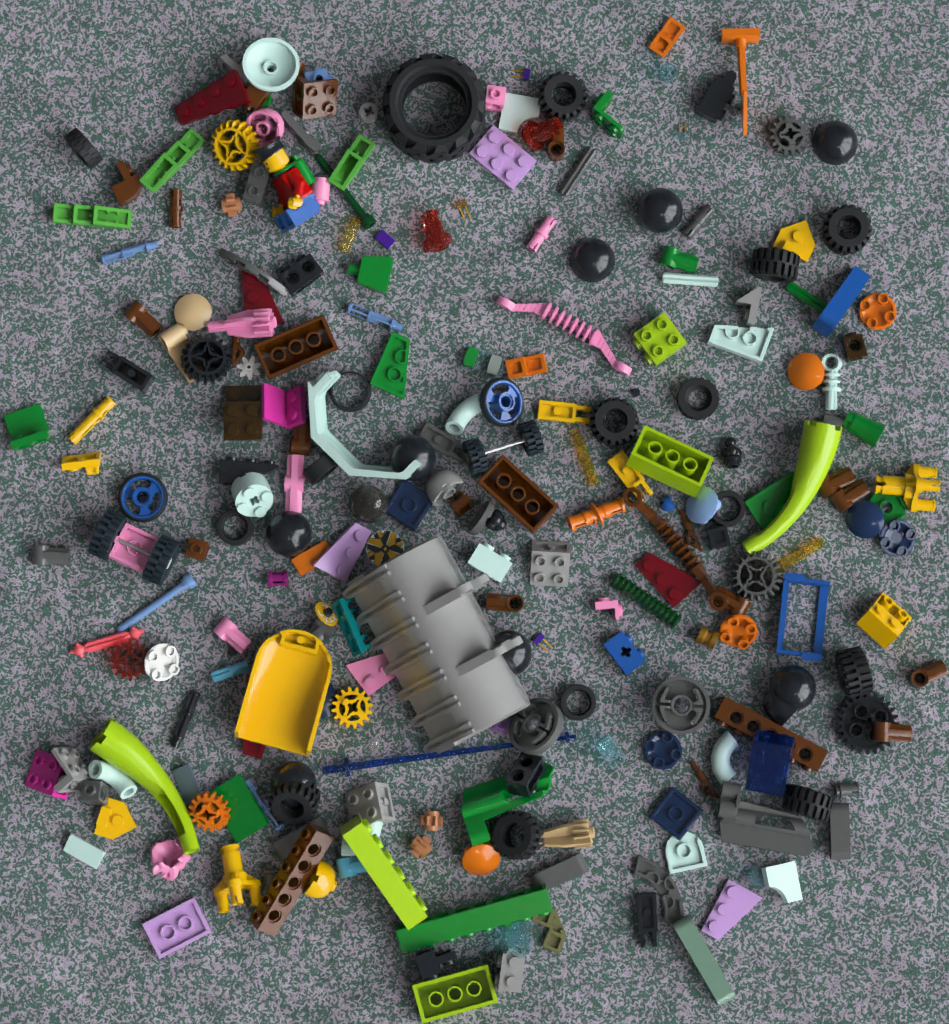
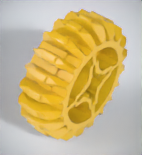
M238 119L234 121L228 120L226 123H221L220 127L215 129L216 133L212 135L214 140L210 144L214 145V148L211 151L216 152L214 159L219 158V165L224 164V169L231 168V171H236L237 169L242 171L244 168H249L253 162H256L255 158L257 155L252 153V151L259 147L257 142L260 139H255L257 132H251L253 126H247V122L243 121L240 123ZM229 131L236 132L232 137L226 136ZM245 154L241 160L235 159L237 155Z

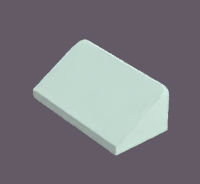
M73 833L70 834L63 849L66 853L95 869L98 868L106 854L105 851Z

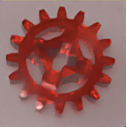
M128 638V643L121 640V646L115 644L116 651H110L113 657L109 658V661L114 662L110 668H116L115 675L121 673V679L128 676L129 681H131L132 676L139 679L140 672L144 675L146 674L144 671V660L149 650H143L145 644L143 643L139 646V640L137 639L134 643H132L131 638ZM133 647L137 648L142 655H137L133 651ZM126 648V652L118 656L119 652ZM128 655H132V658H136L132 661V664H128V662L125 660L126 658H128ZM142 663L140 668L134 671V667ZM118 664H123L127 672L122 670Z

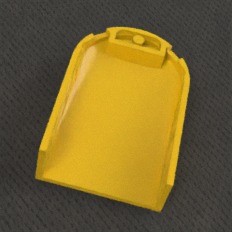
M290 629L280 631L261 645L254 661L235 728L236 738L310 757L332 674L330 654L320 639L309 632Z

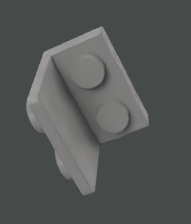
M532 540L530 585L568 587L570 542Z
M56 747L51 750L66 773L58 779L59 782L54 786L57 793L78 792L82 789L83 781L92 780L88 773V766L80 758V753L77 749L73 747Z
M372 782L345 793L350 820L359 815L361 819L365 817L369 824L376 822L392 823L396 821L389 784Z
M502 951V955L498 954L497 968H500V974L495 975L494 987L498 988V992L521 993L525 953Z

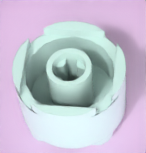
M245 473V476L236 478L231 486L232 497L237 511L248 517H263L273 503V494L269 483L260 473Z

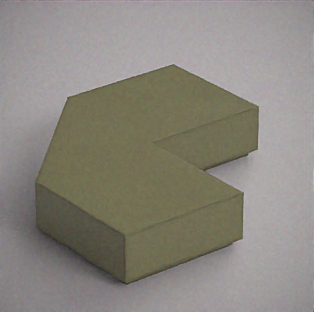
M552 908V911L546 916H532L531 921L548 928L541 946L559 954L566 939V933L557 911Z

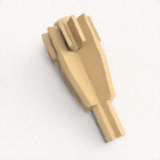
M589 818L573 820V823L562 824L543 830L544 834H541V838H544L543 843H539L544 844L545 847L567 848L576 846V849L593 847L592 838H595L594 826L590 827Z

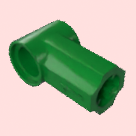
M664 246L659 265H666L670 269L676 268L695 274L700 257L680 252L679 249L672 246Z

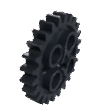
M869 693L865 694L864 698L863 695L858 696V699L853 697L851 698V703L845 700L844 702L847 707H840L843 714L836 715L841 718V721L835 722V724L841 725V728L836 731L843 733L839 739L846 738L844 745L851 744V751L857 747L858 754H861L864 749L866 755H869L870 750H872L873 754H877V748L884 751L883 745L890 747L889 742L873 741L870 739L869 735L873 730V726H869L866 729L865 724L851 721V718L862 721L869 718V722L874 724V721L877 722L875 720V713L880 711L884 715L882 722L899 724L894 722V719L899 716L892 715L895 708L889 709L888 707L891 702L883 703L884 696L877 699V693H874L872 697H870ZM858 706H862L865 709L863 717H859L856 714ZM853 725L860 727V733L857 736L851 733Z

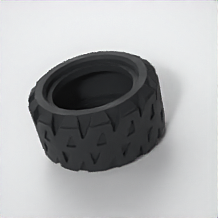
M435 53L419 55V58H411L399 66L400 69L393 72L388 80L382 102L385 127L395 146L402 149L403 153L415 160H423L425 163H440L444 160L448 162L459 158L465 151L468 152L482 133L486 113L484 89L480 80L477 79L475 72L464 62L462 64L457 58L442 54V56ZM441 82L448 84L462 96L466 105V112L460 124L452 131L438 136L425 135L413 129L403 115L405 100L416 87L424 83Z

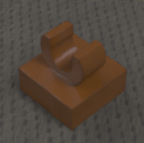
M458 491L460 499L455 501L450 497L453 510L460 517L474 507V504L467 494L464 495L461 491Z

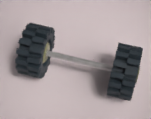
M535 420L518 424L520 440L486 451L483 449V445L478 437L463 441V452L471 473L474 475L488 470L486 454L522 443L528 457L543 453V438Z

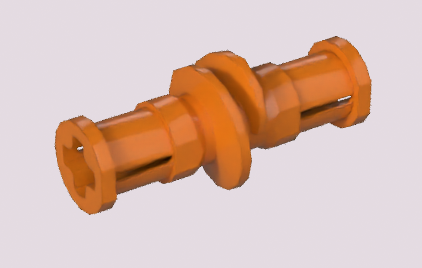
M619 496L616 500L608 503L605 502L597 507L594 503H590L589 510L581 511V513L573 516L568 515L566 519L571 532H574L575 529L588 526L591 523L597 526V521L604 525V518H609L620 512L625 513L626 509L622 498Z

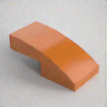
M670 16L648 48L665 58L686 27Z
M544 353L505 361L509 379L548 372Z
M326 540L292 559L301 576L317 568L311 564L318 560L328 547L330 548Z

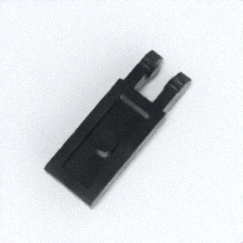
M656 892L636 893L640 948H644L646 945L644 932H652L651 944L652 947H657Z

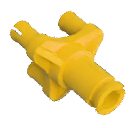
M912 464L904 474V477L882 475L881 477L875 475L874 483L883 484L884 486L876 485L874 487V494L901 495L910 512H917L918 510L935 512L936 501L934 499H918V495L922 491L940 492V480L923 479H936L937 467Z
M239 844L225 845L220 848L224 876H222V880L216 888L213 889L214 897L217 900L218 913L220 914L231 911L228 901L229 892L232 906H236L237 901L239 905L244 903L242 889L249 890L251 907H257L262 900V882L244 872L241 853L238 850L240 848Z

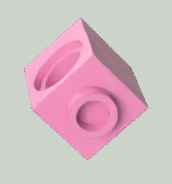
M487 85L485 93L486 110L495 112L503 110L506 87Z

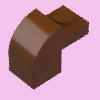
M122 160L116 164L124 181L111 187L121 207L137 199L142 190L139 174L131 177L134 172L130 164L125 165Z

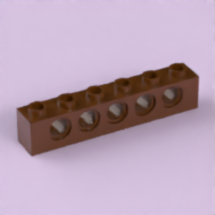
M723 697L713 718L717 719L715 723L724 728L727 725L734 728L732 732L741 737L744 734L751 737L750 741L760 746L762 743L768 746L767 750L777 755L779 752L785 755V760L792 764H795V762L802 764L801 768L809 773H812V771L818 772L828 753V750L727 697ZM733 712H737L740 715L738 723H733L730 720V715ZM750 721H754L757 724L755 732H750L747 728ZM768 730L774 733V739L771 742L765 739V732ZM785 739H788L792 744L791 749L788 751L782 748V742ZM803 748L809 752V756L805 760L799 756V751Z
M308 822L302 830L301 835L292 847L286 860L282 863L279 872L272 880L270 887L249 920L258 931L276 936L334 839L327 829Z

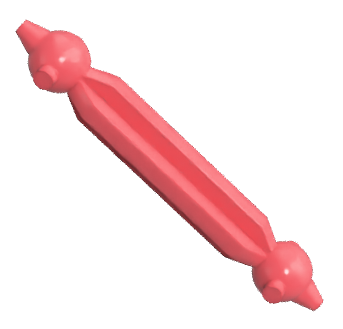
M132 626L129 632L122 631L88 641L84 645L77 642L74 649L70 651V654L83 657L84 652L91 653L125 643L131 638L138 641L144 630Z

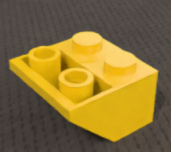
M883 592L856 624L886 649L899 636L912 617Z

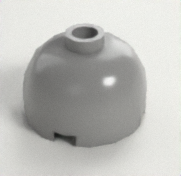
M436 470L430 475V479L427 482V496L436 507L443 506L448 503L446 499L454 493L457 497L459 495L458 491L462 492L465 484L462 478L452 470Z

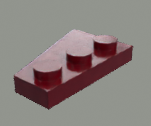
M242 270L244 310L272 308L277 325L284 324L269 288L257 280V277Z
M650 552L635 565L673 608L701 584L698 579Z

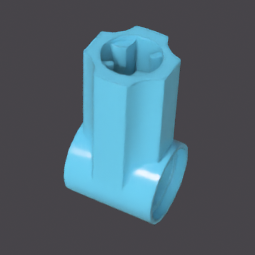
M351 856L336 859L339 879L367 872L357 857Z

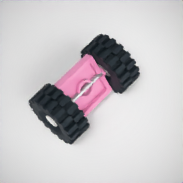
M109 509L101 518L100 523H98L96 531H94L88 553L105 561L109 558L142 573V578L161 586L177 558L181 543L166 535H161L158 538L127 523V517Z

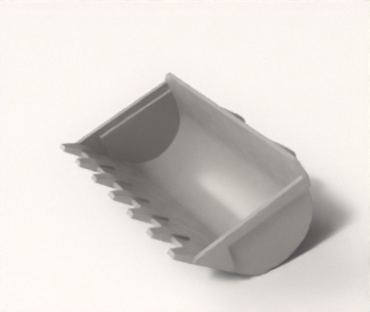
M436 534L374 569L362 573L348 582V587L342 593L345 600L354 597L362 611L356 618L358 625L368 623L376 638L369 644L372 651L382 648L390 664L383 669L386 676L394 674L397 676L403 688L396 695L400 702L409 700L417 715L410 720L412 726L419 727L423 725L431 741L424 746L426 752L437 751L438 754L531 705L517 675L512 672L502 656L503 653L523 643L521 636L516 635L497 645L495 634L473 595L474 591L489 583L490 579L487 573L466 582L440 534Z

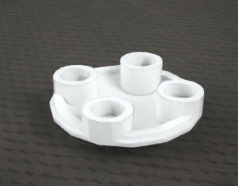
M166 643L157 644L147 652L144 668L151 679L166 681L173 675H177L180 670L178 666L179 656L174 646Z

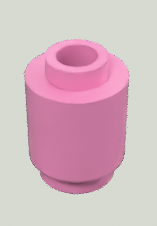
M314 177L316 181L311 184V189L316 196L314 199L320 206H324L325 203L329 202L330 183H328V178Z

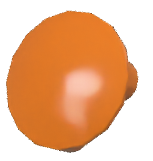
M872 293L866 296L861 301L858 310L862 323L873 330H883L889 327L895 320L897 313L894 301L886 293Z
M811 353L796 355L788 366L790 382L801 390H812L821 384L824 380V366L819 356Z
M730 615L720 625V640L730 646L738 647L742 650L747 649L757 637V625L753 619L746 615Z
M490 842L468 846L464 849L462 865L470 874L485 875L491 873L500 863L499 852L494 850L495 847Z

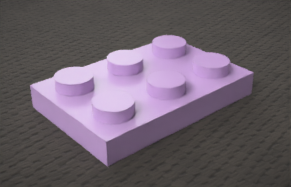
M494 125L469 153L471 157L511 190L518 185L537 162V160Z
M195 897L142 924L159 959L212 932Z

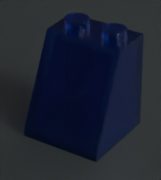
M766 730L756 731L752 744L745 790L784 797L791 777L795 737L787 734L770 733Z

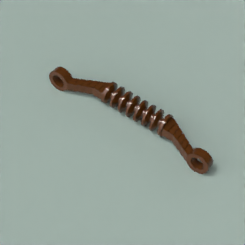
M630 487L626 489L623 493L625 504L636 507L647 516L656 527L653 530L654 532L662 531L659 538L667 537L664 544L672 543L669 550L677 549L674 556L682 555L678 561L686 560L684 568L691 566L688 573H694L700 579L701 584L710 597L709 604L711 608L716 611L725 609L729 604V597L724 591L716 590L702 565L705 562L703 560L700 562L696 561L699 555H691L694 549L687 551L689 543L682 545L684 537L677 539L679 531L673 533L672 530L675 526H667L670 520L668 518L664 520L642 500L643 493L639 488ZM629 492L637 494L635 502L628 498ZM715 596H721L724 599L722 606L715 603Z

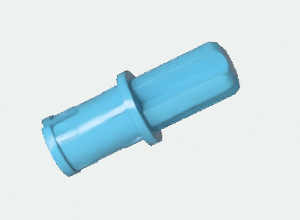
M244 660L233 665L227 664V667L212 671L211 677L213 682H218L230 677L233 679V676L250 672L247 661Z

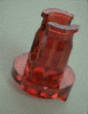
M552 117L551 120H545L540 123L530 120L523 124L521 137L531 152H535L544 147L546 140L553 138L555 135H560V132L556 130L563 128L557 117Z
M439 210L425 211L427 216L421 215L426 238L422 241L424 252H440L447 249L453 239L450 233L444 232L442 221L438 215Z

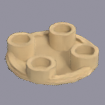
M194 293L180 298L174 309L177 323L183 324L190 331L206 327L212 315L211 305L208 300Z

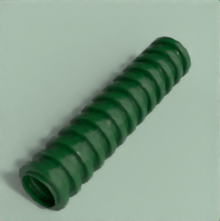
M621 572L617 574L611 583L612 588L615 587L616 591L620 590L621 594H625L626 598L630 597L631 601H636V605L640 604L641 608H646L645 611H650L651 615H656L655 618L659 617L660 621L666 622L665 625L669 624L671 629L675 628L681 619V614L678 615L676 614L677 611H672L671 607H666L667 604L663 605L662 601L656 600L657 597L653 598L651 593L647 594V591H643L641 586L637 587V584H633L631 579L627 580L626 576L623 577Z

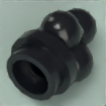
M728 437L725 440L727 448L722 449L720 455L723 458L725 468H738L741 466L742 452L741 449L736 447V440L733 437Z
M498 509L493 511L491 517L487 518L485 526L492 531H500L507 526L505 517Z

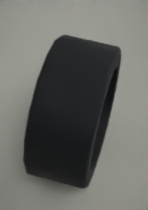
M326 453L311 464L303 475L313 486L331 474L339 465Z
M731 490L717 493L718 500L723 498L733 499L737 503L738 513L731 520H723L715 512L711 520L721 527L737 525L745 514L743 498Z
M230 509L224 512L217 522L219 537L231 546H241L247 543L254 532V524L251 517L240 514L237 509ZM233 516L242 518L246 523V532L238 539L228 537L224 531L225 522Z
M583 684L569 686L560 697L562 713L574 721H582L589 718L596 708L594 692ZM581 691L588 696L589 707L584 713L575 714L568 709L567 698L572 692Z

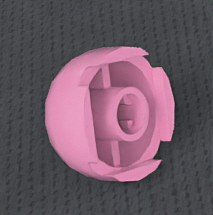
M262 108L254 111L247 118V126H253L251 132H257L255 139H260L257 142L258 146L267 143L276 136H283L284 121L282 116L275 110Z

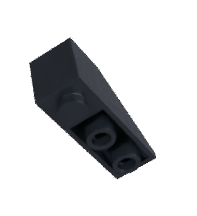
M226 457V460L221 459L219 483L232 485L236 478L239 476L241 478L246 475L245 473L256 472L265 476L279 470L280 466L275 465L276 462L264 460V463H256V459L246 458L244 462L237 461L238 458Z

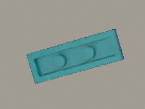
M344 597L331 605L351 653L355 657L367 651L366 649L370 645L363 643V639L368 635H360L359 625L352 615L357 609H350L348 607V603L352 602L353 599L345 600Z

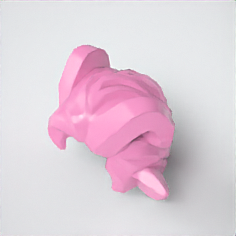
M178 836L174 840L167 839L161 843H155L151 848V861L154 864L152 868L153 875L161 872V877L169 881H173L178 876L179 871L185 867L186 862H189L191 859L190 855L183 854Z

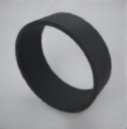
M343 372L340 375L354 373L364 379L367 385L366 398L361 404L355 407H345L336 401L333 395V384L330 388L331 400L334 403V405L342 411H359L362 408H364L370 400L371 386L369 385V381L366 379V377H364L362 374L358 372Z

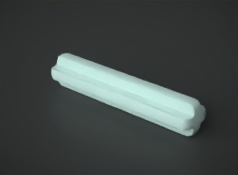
M664 272L662 282L717 287L719 278L718 276Z

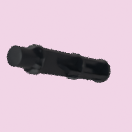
M192 690L189 692L173 734L172 747L179 748L180 743L184 740L201 696L197 691Z

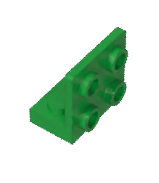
M40 404L4 415L12 440L10 444L14 451L17 452L52 440Z

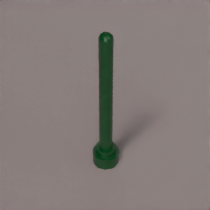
M317 154L315 160L330 178L333 173L332 168L322 155ZM338 188L360 217V225L364 230L372 227L377 222L373 215L366 213L347 188L344 191Z

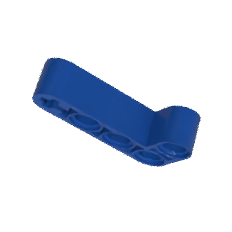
M855 265L811 328L825 338H828L871 276Z

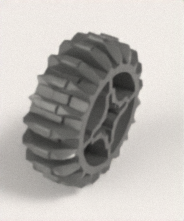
M763 550L760 551L759 556L754 551L751 557L748 552H745L746 559L739 556V559L742 561L741 564L736 561L734 562L738 569H731V572L737 573L736 576H731V580L737 579V583L732 584V586L737 587L739 585L740 588L736 592L739 594L744 591L743 598H746L749 594L750 601H753L754 596H757V601L760 602L761 595L764 596L765 600H768V592L774 596L775 593L772 589H780L775 584L776 582L782 583V580L777 579V576L783 575V572L776 571V569L781 568V565H773L777 559L774 558L770 561V553L763 557ZM752 560H762L766 564L759 569H755L749 562ZM745 566L749 572V578L745 583H742L741 571ZM750 568L753 571L756 570V572H758V570L762 571L764 569V571L761 572L762 574L760 575V578L763 581V583L761 581H757V579L756 581L752 580V577L754 575L752 574L753 572L750 570ZM771 568L773 578L771 584L768 585L764 579V574ZM753 583H759L765 590L752 592L747 588Z

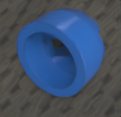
M669 495L663 497L659 502L663 511H671L676 508Z

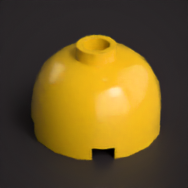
M321 859L302 893L316 899L327 896L330 891L333 892L337 886L334 868Z

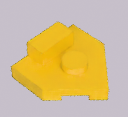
M805 220L782 228L773 247L792 251L800 256V260L807 263L815 247L807 221Z
M108 797V804L101 807L94 834L113 840L136 828L137 825L126 803Z

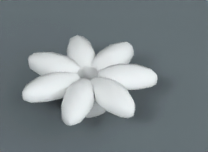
M254 356L249 361L247 358L242 357L244 364L237 365V368L242 369L240 377L247 374L248 379L252 380L253 374L259 376L260 372L256 368H259L262 364L254 363Z

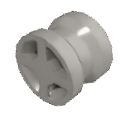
M371 102L362 104L359 110L361 120L367 124L374 123L378 119V108Z

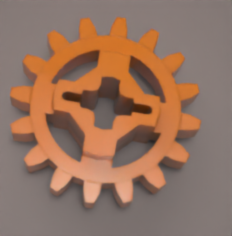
M206 790L204 794L199 792L192 799V803L189 805L191 809L189 815L194 816L192 822L198 823L197 828L203 826V831L210 828L212 833L215 829L220 831L223 826L225 827L231 817L229 814L231 807H226L228 800L223 801V795L218 797L216 796V791L210 794L209 790Z

